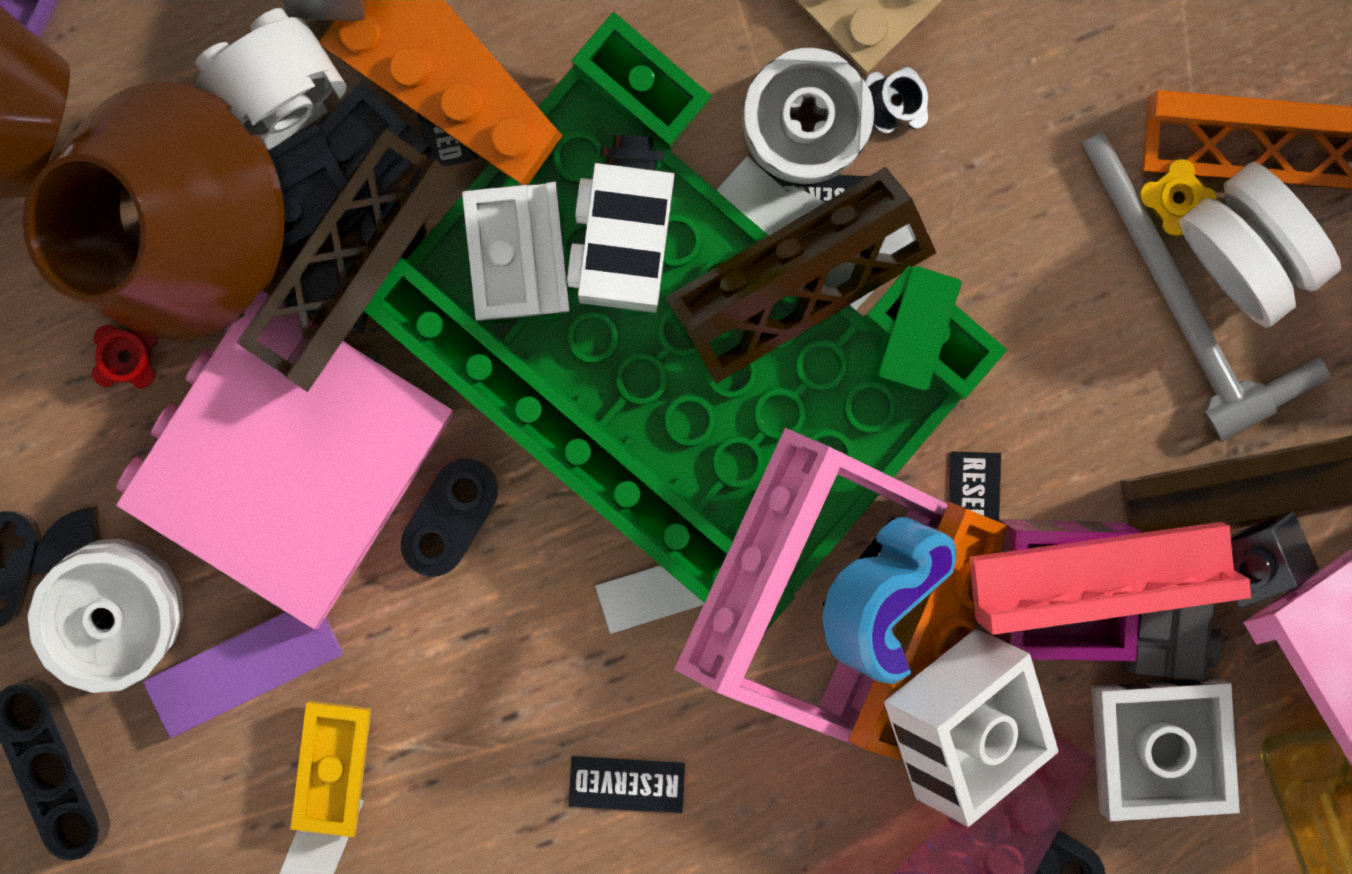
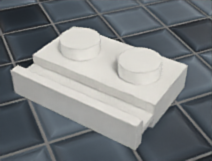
M556 182L463 191L476 322L570 312Z

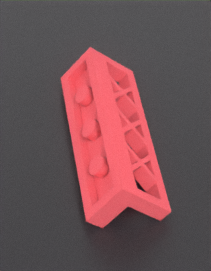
M1223 522L969 557L975 620L992 635L1251 598L1250 579L1234 571L1230 526Z

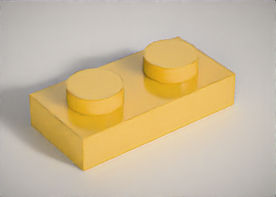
M310 700L306 702L290 830L354 837L356 835L372 708Z

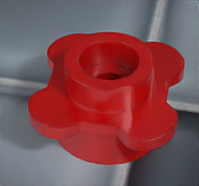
M109 324L103 325L96 330L93 341L97 345L95 352L97 365L92 369V377L98 385L111 387L116 382L132 383L134 387L144 389L154 382L156 372L151 367V350L157 344L156 337L136 330H117L113 325ZM124 350L130 353V360L126 363H122L119 360V354Z

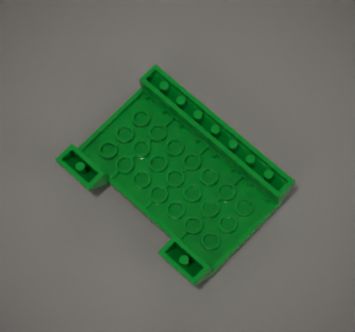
M613 11L571 60L572 68L538 106L541 112L562 134V137L528 186L556 182L567 282L572 243L585 245L587 224L576 223L577 217H575L580 178L593 179L595 163L606 164V157H600V147H613L614 135L653 137L652 150L665 151L664 161H658L657 171L674 173L656 313L581 304L578 298L579 288L568 287L567 283L570 312L476 322L463 196L456 201L405 261L401 258L396 263L364 309V312L705 603L785 428L829 446L894 478L957 403L970 395L1007 352V349L955 305L929 388L923 391L882 378L879 375V370L910 277L912 267L909 265L864 316L851 305H848L716 384L665 297L769 235L671 152L678 140L712 98V95ZM489 163L466 191L521 185ZM788 295L774 303L768 318L781 320L793 313L800 297ZM732 328L710 341L709 344L716 357L739 345L745 330ZM839 475L836 476L766 631L796 598L795 592L879 494Z

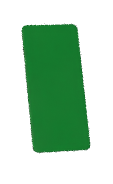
M920 266L912 268L879 370V375L882 378L923 391L929 388L962 285L961 280Z

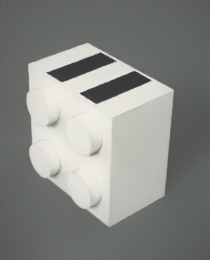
M595 163L593 179L580 178L575 217H577L576 223L587 224L585 245L572 243L567 276L568 287L579 288V303L656 313L674 173Z
M977 628L884 701L915 798L967 827L977 821L1059 752L1030 653Z
M1207 678L1206 681L1187 679L1091 686L1099 813L1109 821L1240 813L1231 683L1220 678Z

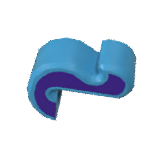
M909 517L896 518L880 529L876 537L877 542L882 545L878 557L857 559L839 573L828 589L822 614L826 643L833 656L842 664L878 682L894 684L911 674L901 644L893 635L892 627L952 575L956 562V545L951 537Z

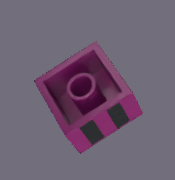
M999 519L1000 523L1007 525L1002 552L1142 533L1124 522ZM1139 614L995 634L993 636L1030 653L1032 660L1136 661Z

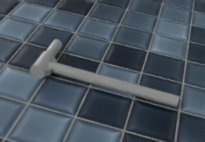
M1103 131L1081 143L1216 395L1209 399L1204 417L1218 442L1222 443L1276 414L1277 407L1331 379L1325 363L1320 357H1317L1266 385H1263L1261 382L1255 383L1248 380L1238 382L1105 132Z

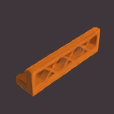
M1157 90L1147 98L1141 169L1143 173L1167 174L1169 165L1174 162V160L1158 159L1162 123L1185 125L1202 145L1186 159L1194 165L1195 177L1229 180L1244 168V166H1232L1215 146L1232 130L1248 131L1265 151L1254 162L1261 165L1268 158H1271L1279 169L1268 170L1285 185L1352 190V168L1342 157L1352 147V106ZM1200 127L1221 128V130L1209 139ZM1263 132L1285 135L1272 144ZM1296 135L1311 136L1327 155V158L1310 172L1295 171L1278 151ZM1327 138L1348 140L1335 149ZM1208 152L1217 164L1197 163L1195 161ZM1333 163L1343 175L1321 172Z

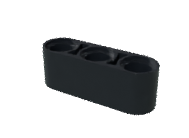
M29 679L6 687L0 691V742L42 842L48 851L59 859L69 861L81 859L104 842L109 833L110 820L108 811L61 700L53 687L41 680ZM19 693L32 696L39 704V720L33 727L22 725L13 715V701ZM42 753H53L64 763L65 776L60 785L48 784L38 774L37 763ZM67 812L79 813L88 821L90 836L86 843L72 842L63 833L62 820Z

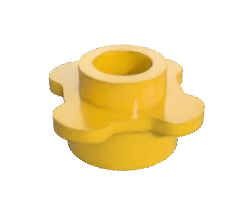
M1183 159L1172 162L1165 176L1157 182L1146 183L1140 192L1142 204L1152 209L1155 216L1163 221V230L1172 236L1183 234L1180 229L1179 219L1201 201L1207 198L1217 201L1214 190L1204 188L1195 177L1194 165ZM1175 192H1181L1184 195V201L1181 204L1173 201V194Z

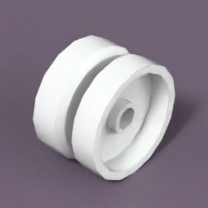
M1253 161L1223 184L1227 206L1210 198L1204 199L1179 219V225L1190 248L1220 288L1252 320L1264 328H1268L1296 307L1293 285L1309 292L1316 291L1341 271V263L1331 241L1303 203L1272 172Z
M121 538L91 542L64 557L36 587L28 612L31 644L43 666L66 685L92 693L121 691L146 678L176 641L184 616L181 587L168 563L147 546ZM97 608L110 610L115 619L114 624L105 622L107 613H98Z

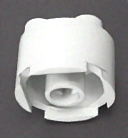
M275 8L264 13L251 24V33L240 38L230 46L227 42L213 45L199 55L195 61V65L200 71L195 86L213 93L232 106L230 112L242 123L250 135L258 134L268 150L316 124L329 112L323 101L333 90L340 100L347 88L346 83L306 21L299 17L289 18L283 8Z
M818 48L794 49L768 63L753 80L747 92L743 108V134L749 151L758 165L770 174L791 183H820L834 178L848 169L861 153L872 131L874 105L867 84L859 73L836 53ZM802 102L813 103V113L824 116V121L817 122L812 132L801 131V123L790 118V114L798 113Z

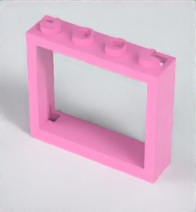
M785 428L674 670L717 693L857 746L848 741L853 731L849 727L854 728L874 679L839 661L824 696L818 705L749 678L745 674L837 475L908 508L906 517L936 530L940 525L948 504L829 446ZM898 622L891 629L893 634Z

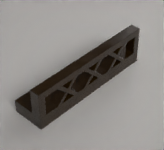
M383 128L236 343L308 392L456 174L436 160L427 158L389 130ZM390 148L418 169L403 191L378 195L373 169L386 150ZM366 181L369 197L353 200ZM396 201L385 218L382 219L380 203ZM371 205L375 227L372 237L365 245L341 249L337 222L345 210ZM330 235L332 251L316 254L327 236ZM359 254L346 273L343 257ZM334 259L339 285L330 298L304 302L300 276L310 263ZM293 288L296 304L280 307ZM322 308L309 327L306 311ZM298 313L302 339L287 360L257 341L271 318Z
M884 167L665 298L674 315L693 342L709 374L717 384L899 276L909 265L914 267L937 252L913 199L888 168ZM907 225L914 241L892 254L879 253L885 238ZM843 262L856 264L847 281L837 287L824 285L831 269ZM788 295L800 297L793 313L781 320L768 318L774 303ZM732 328L745 330L739 345L716 357L709 344L710 341Z
M1352 435L1120 480L1128 525L1142 533L1217 522L1231 525L1282 515L1293 510L1297 512L1352 501Z

